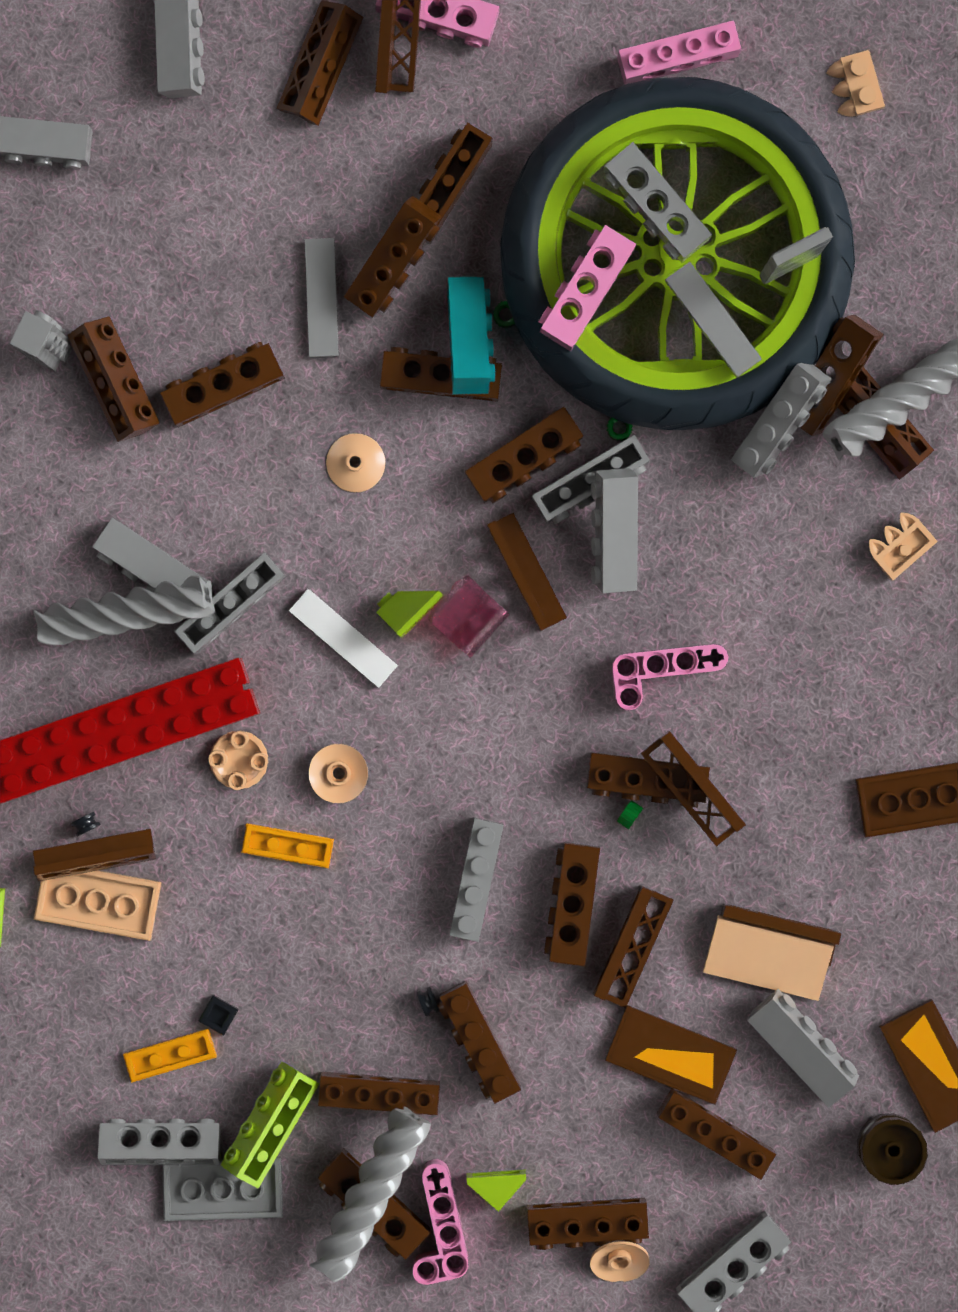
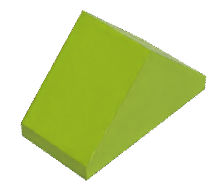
M526 1169L466 1173L467 1185L499 1212L526 1181Z

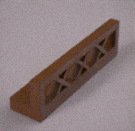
M321 0L276 109L284 113L297 115L308 123L319 126L362 23L363 16L345 4ZM328 10L333 11L330 20L324 24ZM321 38L319 47L313 51L315 42ZM310 66L307 75L302 78L303 70ZM298 93L295 105L290 106L292 97Z
M382 0L375 92L388 93L390 90L414 92L421 0H414V6L409 0H403L398 6V0ZM404 4L413 13V21L405 28L396 18L397 10ZM397 26L400 32L395 36V29ZM411 26H412V37H411V35L407 32V30H408ZM402 34L411 43L410 52L403 58L394 48L395 40ZM395 56L398 62L393 65V57ZM410 56V63L408 65L404 60ZM400 64L409 73L408 84L392 83V71Z
M864 367L858 375L862 385L858 384L855 380L838 406L844 415L848 414L858 403L871 398L881 388ZM908 419L904 425L900 426V430L896 429L894 425H887L884 438L881 441L866 440L899 480L934 451ZM911 442L915 443L922 452L920 455L912 448Z
M514 513L487 524L540 631L566 619L567 616Z
M667 731L640 753L716 847L731 834L738 832L746 826L744 821L670 731ZM661 744H664L670 752L669 765L656 764L649 754ZM674 758L682 767L673 766ZM661 768L669 769L668 777ZM673 769L686 771L689 775L688 789L674 786L671 782ZM693 781L700 788V790L692 789ZM679 791L688 792L687 800ZM692 792L702 793L708 798L707 812L695 811L691 807ZM712 804L719 813L711 812ZM699 815H707L706 824ZM710 816L723 817L730 827L716 837L709 829Z
M151 829L33 850L35 862L33 868L38 881L156 860Z
M642 885L640 886L593 992L595 997L604 1001L608 1000L624 1008L627 1007L674 901L673 899ZM651 896L665 902L661 914L651 918L648 917L646 908ZM644 914L646 920L641 921ZM657 919H658V921H657V923H656V925H655V927H654V930H653V927H652V925H651V921H654V920H657ZM647 923L651 932L650 939L637 945L634 939L635 932L638 926ZM632 941L634 947L629 948ZM646 946L641 957L639 949ZM635 950L639 959L638 966L625 972L622 966L623 959L627 953ZM620 968L622 974L617 975ZM634 973L629 984L626 976ZM624 978L627 990L623 999L620 1000V998L608 994L613 982Z
M723 903L720 916L833 943L834 948L829 966L832 963L836 944L839 945L842 934L839 931Z

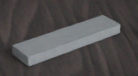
M305 239L309 358L339 357L335 239Z
M688 262L665 279L667 285L736 378L762 360L691 262Z

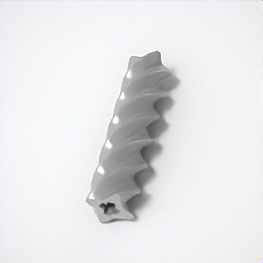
M958 338L944 344L936 353L922 359L915 368L900 374L893 383L880 388L871 398L858 403L848 414L838 417L826 427L822 435L832 446L839 461H841L843 455L859 456L862 453L865 440L881 441L884 438L887 425H904L910 409L926 410L932 394L947 395L950 392L953 379H958Z
M190 576L180 587L172 582L163 581L153 592L143 587H134L125 598L114 592L106 593L98 603L86 597H81L70 609L60 603H53L44 614L34 610V616L37 623L38 642L57 646L71 643L74 640H91L103 634L117 635L130 629H147L156 624H174L185 618L200 619L214 613L215 607L212 600L211 581L209 580L205 583L199 576Z
M404 1107L403 1110L395 1108L388 1115L389 1131L375 1139L373 1144L374 1157L366 1160L360 1166V1183L349 1188L345 1194L346 1209L332 1217L330 1223L332 1235L323 1238L317 1244L316 1253L318 1261L309 1264V1266L322 1272L333 1282L345 1279L354 1269L360 1250L366 1246L372 1236L374 1224L382 1218L387 1208L388 1199L397 1191L401 1183L402 1173L412 1164L417 1146L425 1140L429 1133L431 1123L419 1117L407 1107Z

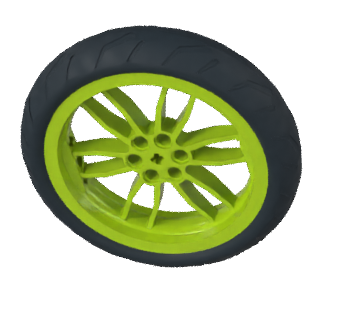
M698 77L653 78L629 83L594 97L566 116L546 135L531 153L522 168L508 201L500 245L502 280L509 309L523 341L542 369L568 393L592 409L627 424L659 430H692L717 427L749 416L767 407L796 364L815 365L818 362L826 344L834 336L832 330L835 324L844 315L850 296L855 267L853 229L847 201L835 171L815 141L796 121L775 105L742 88ZM632 142L639 149L653 148V166L661 175V152H663V149L678 150L686 148V152H688V186L684 202L691 210L693 208L697 182L696 147H720L744 160L761 175L757 180L730 195L704 220H700L712 234L711 242L700 247L683 263L680 260H673L663 248L665 243L659 236L658 245L648 246L645 244L643 236L649 232L643 225L646 220L640 213H632L624 203L623 197L590 180L602 166L612 160ZM769 184L779 199L781 207L750 225L720 234L714 223L732 205L760 187ZM582 189H585L618 208L640 228L637 236L616 231L636 243L634 250H637L640 254V259L624 265L616 279L635 273L641 284L622 303L591 323H588L573 349L569 351L540 333L542 324L538 321L547 307L554 308L559 300L555 297V294L563 281H565L562 266V240L566 222L571 221L592 234L596 229L601 232L604 228L571 210L578 194ZM657 198L659 210H662L664 207L663 203ZM780 216H786L788 220L792 244L824 227H828L833 236L817 258L792 270L789 286H784L775 280L764 285L759 276L761 272L720 258L715 252L716 248L747 237ZM669 223L667 224V230L671 234L678 235L683 232V229L676 231L671 229ZM649 262L656 263L660 268V273L656 276H649L645 272L644 266ZM688 262H691L695 269L698 262H708L711 266V273L708 275L700 274V276L714 295L732 310L761 324L765 328L751 343L762 360L738 378L735 377L724 360H702V331L689 313L693 332L694 356L691 359L669 360V357H666V326L672 300L677 301L679 299L667 285L665 279ZM718 272L749 279L781 295L784 300L774 319L763 315L735 298L715 280ZM588 282L578 288V290L583 294H587L593 291L594 287L591 282ZM652 287H658L664 293L658 326L659 361L638 362L612 349L594 333L595 329L624 313ZM571 305L564 306L561 309L562 316L567 320L575 319L578 316L576 308Z

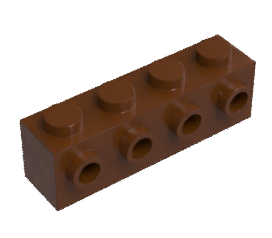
M468 122L463 130L459 128L450 142L453 145L447 155L444 153L441 155L434 168L437 172L432 180L427 179L419 191V194L422 195L419 200L442 216L437 224L440 228L493 145L492 137Z
M410 197L397 213L344 298L372 318L379 311L385 313L394 300L390 296L394 289L400 290L410 275L406 273L409 266L412 264L415 267L424 255L425 251L421 248L426 240L431 243L438 234L440 227L437 224L442 216L416 197Z
M110 316L83 323L67 335L117 442L140 436L160 424Z
M590 753L586 788L593 789L592 795L610 797V791L621 792V798L639 800L640 795L651 796V802L669 804V799H677L645 759ZM654 760L656 764L669 765V762ZM673 763V766L682 767L679 763ZM699 766L709 778L710 767ZM661 768L668 777L669 769ZM673 769L671 782L677 788L688 789L689 775L685 770ZM693 781L692 789L700 790V788ZM679 791L687 800L688 792ZM691 793V807L698 808L699 802L706 803V796L704 794Z
M464 981L441 993L440 999L442 1002L437 1005L444 1019L450 1018L455 1028L451 1032L458 1046L464 1044L469 1055L465 1056L466 1062L472 1073L478 1071L482 1082L478 1084L486 1099L491 1097L494 1104L521 1091V1085L468 982Z
M645 1198L527 1205L529 1245H535L538 1250L552 1249L553 1244H565L567 1248H578L583 1246V1242H595L596 1246H603L615 1240H625V1242L639 1244L642 1243V1239L649 1238L647 1202Z

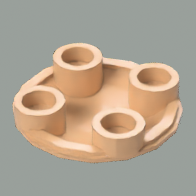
M241 730L228 732L221 736L213 745L209 755L211 771L216 779L226 787L234 790L249 788L258 783L266 773L269 762L267 749L262 741L252 733Z

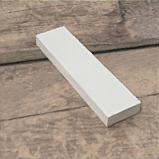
M307 589L289 610L378 688L397 668L398 665L311 590Z

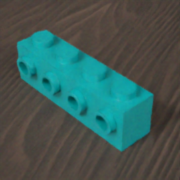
M448 277L447 303L453 394H489L490 382H495V364H489V357H493L494 354L493 338L488 339L487 331H492L491 313L486 314V307H490V289H484V277Z

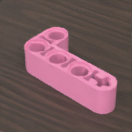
M712 644L620 655L612 663L616 704L624 710H633L640 706L643 698L641 679L721 670L728 662L727 651L720 645ZM712 649L715 650L716 654H721V660L716 662V666H713L712 662L707 661L700 662L702 669L697 668L699 659L696 650L701 651L700 656L711 655ZM680 653H687L692 658V665L686 670L679 668L676 663ZM651 656H658L663 662L662 669L657 673H653L647 668V661ZM622 659H628L633 663V671L629 676H623L617 670V665ZM627 688L634 690L637 695L635 703L630 706L623 704L620 698L622 691Z
M439 1159L428 1161L422 1172V1181L438 1250L419 1254L414 1260V1279L423 1285L459 1278L468 1269V1253L450 1172L447 1164ZM437 1168L438 1173L443 1172L440 1175L441 1188L435 1190L434 1177H428L431 1175V1169ZM439 1197H445L450 1201L451 1205L446 1210H439L435 1207L434 1201ZM446 1226H451L457 1231V1235L452 1239H445L441 1236L440 1231ZM457 1255L463 1259V1265L459 1268H452L447 1264V1259ZM423 1262H429L434 1266V1271L429 1275H424L419 1272L418 1266Z

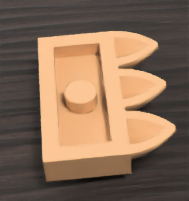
M869 50L841 57L839 61L829 67L826 74L836 78H845V80L839 82L834 87L832 93L840 97H850L849 100L839 107L838 113L852 117L885 107Z
M900 513V524L904 530L903 532L892 526L884 527V534L888 545L876 539L869 540L872 559L891 581L897 578L938 542L920 520L909 513Z

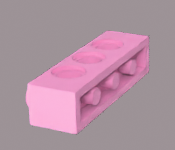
M382 0L376 1V12L381 13ZM398 0L397 6L401 3L402 0ZM421 0L419 30L424 31L427 27L437 30L436 34L446 39H453L456 36L465 39V44L481 48L482 45L489 47L499 15V6L481 0ZM434 6L442 7L445 11L444 15L439 18L430 16L428 12ZM401 7L397 10L396 18L408 21V24L413 21V13L410 9ZM462 15H468L473 19L471 25L463 27L457 23V19Z
M733 20L621 49L618 52L617 59L624 85L736 58L740 54L741 45Z
M607 225L604 226L601 232L597 229L594 231L587 243V246L591 247L585 258L579 255L570 270L575 273L569 283L563 281L555 294V297L559 299L553 309L547 307L538 321L542 324L540 333L569 351L573 349L636 246V243ZM598 254H603L608 257L610 264L606 268H599L594 264L593 258ZM581 280H588L593 284L594 290L589 294H583L578 290L577 283ZM571 305L576 308L578 316L575 319L567 320L562 316L561 309L564 306Z

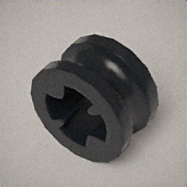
M95 812L70 823L72 827L77 828L75 833L77 837L101 825L100 822L94 820Z
M428 987L424 993L421 991L417 992L419 1002L426 1017L430 1016L431 1011L440 1012L431 987Z

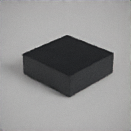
M213 994L198 1021L224 1036L239 1009Z

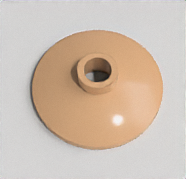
M348 434L335 441L329 449L326 459L327 472L331 480L339 488L349 492H363L375 486L381 479L385 469L384 453L379 444L369 436ZM352 457H359L361 460V464L356 468L350 466V459Z
M345 744L326 746L317 752L309 767L310 784L316 794L328 802L345 803L351 801L366 786L368 780L366 761L360 752ZM338 767L342 768L345 772L342 779H337L333 775L334 770Z
M625 1241L605 1244L596 1249L590 1258L592 1272L597 1277L610 1282L634 1280L647 1271L650 1263L649 1255L643 1247Z

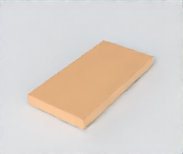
M99 870L44 880L40 882L33 920L151 941L162 882Z
M718 915L703 973L772 990L779 989L784 993L819 1001L834 944Z

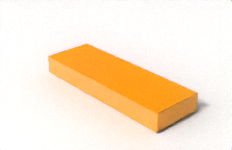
M246 823L241 853L329 868L334 839Z
M207 1028L123 1054L132 1083L216 1058L217 1054L210 1030Z

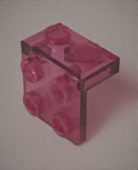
M466 575L456 581L450 593L432 608L428 620L471 658L510 614L492 599L471 577Z

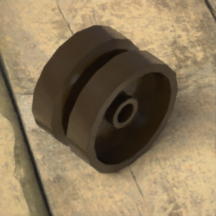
M894 1113L879 1114L866 1122L857 1138V1154L863 1166L878 1181L889 1185L905 1184L915 1179L924 1169L928 1158L927 1143L922 1132L906 1117ZM892 1145H896L897 1147L893 1148L895 1152L889 1154V1147Z

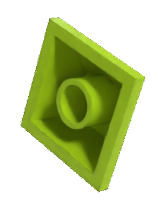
M397 591L394 595L389 592L377 603L380 609L376 613L403 638L444 596L440 591Z

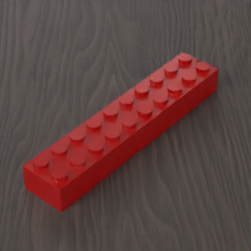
M242 658L218 664L0 740V804L261 714L253 689L244 690L243 685L249 684L250 681Z

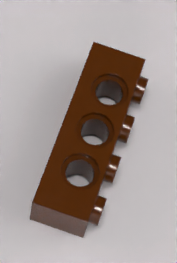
M857 315L842 317L838 320L832 330L834 333L833 338L826 344L822 355L815 365L825 374L829 366L835 370L836 377L834 381H830L826 386V394L820 400L818 406H812L809 411L810 416L808 420L800 427L811 436L822 433L884 335ZM844 341L848 342L852 349L849 357L842 351Z
M262 342L255 343L246 348V354L237 358L235 354L229 355L219 361L220 365L211 370L208 367H204L193 372V378L185 382L178 379L165 386L166 390L161 392V395L175 425L179 428L285 379L269 343L265 345ZM248 363H252L257 367L256 374L251 378H245L241 375L242 367ZM219 376L229 377L230 384L227 389H215L214 383ZM193 388H200L203 392L202 399L197 403L188 401V393Z
M391 347V351H384L380 383L382 390L498 402L502 363H496L497 358L489 357V364H495V382H490L489 394H453L451 356L449 358L438 357V352L430 350H420V355L409 354V349L401 347ZM410 363H415L421 368L420 374L415 378H409L404 374V368ZM444 366L449 369L450 376L447 380L438 381L434 378L433 372L437 367Z
M562 407L466 470L465 475L485 503L490 500L494 504L507 495L505 489L515 484L518 488L532 479L530 473L537 468L544 471L555 464L557 461L554 457L564 451L566 455H569L582 445L579 441L583 439L584 435L566 408ZM546 434L556 435L559 440L558 446L554 449L546 448L542 444L543 436ZM522 450H529L534 455V461L529 465H522L517 459L518 453ZM497 466L506 467L510 473L508 479L502 482L495 480L492 475L494 468Z
M564 842L563 848H557L555 865L561 866L560 877H554L552 895H557L556 907H550L548 924L553 925L552 937L546 936L544 954H549V962L585 966L600 854L599 846ZM572 866H579L584 871L583 878L578 882H572L567 878V871ZM574 895L579 898L580 905L577 910L567 911L563 907V901L567 896ZM571 925L576 929V935L572 940L565 941L560 938L559 931L563 926Z
M322 1072L320 1076L318 1106L388 1112L395 1108L403 1110L404 1107H407L415 1114L438 1115L440 1081Z
M671 1088L657 1111L659 1119L762 1180L777 1155L771 1147Z
M345 1148L331 1160L318 1176V1179L321 1181L319 1186L328 1195L333 1196L335 1194L343 1201L341 1206L344 1210L346 1209L345 1194L347 1191L343 1188L342 1182L345 1179L352 1178L359 1184V1169L362 1165ZM393 1194L388 1199L384 1215L374 1224L372 1236L376 1237L379 1235L387 1242L384 1246L395 1257L401 1255L406 1260L430 1234V1227ZM391 1219H397L402 1223L403 1227L398 1232H391L387 1229L386 1223Z

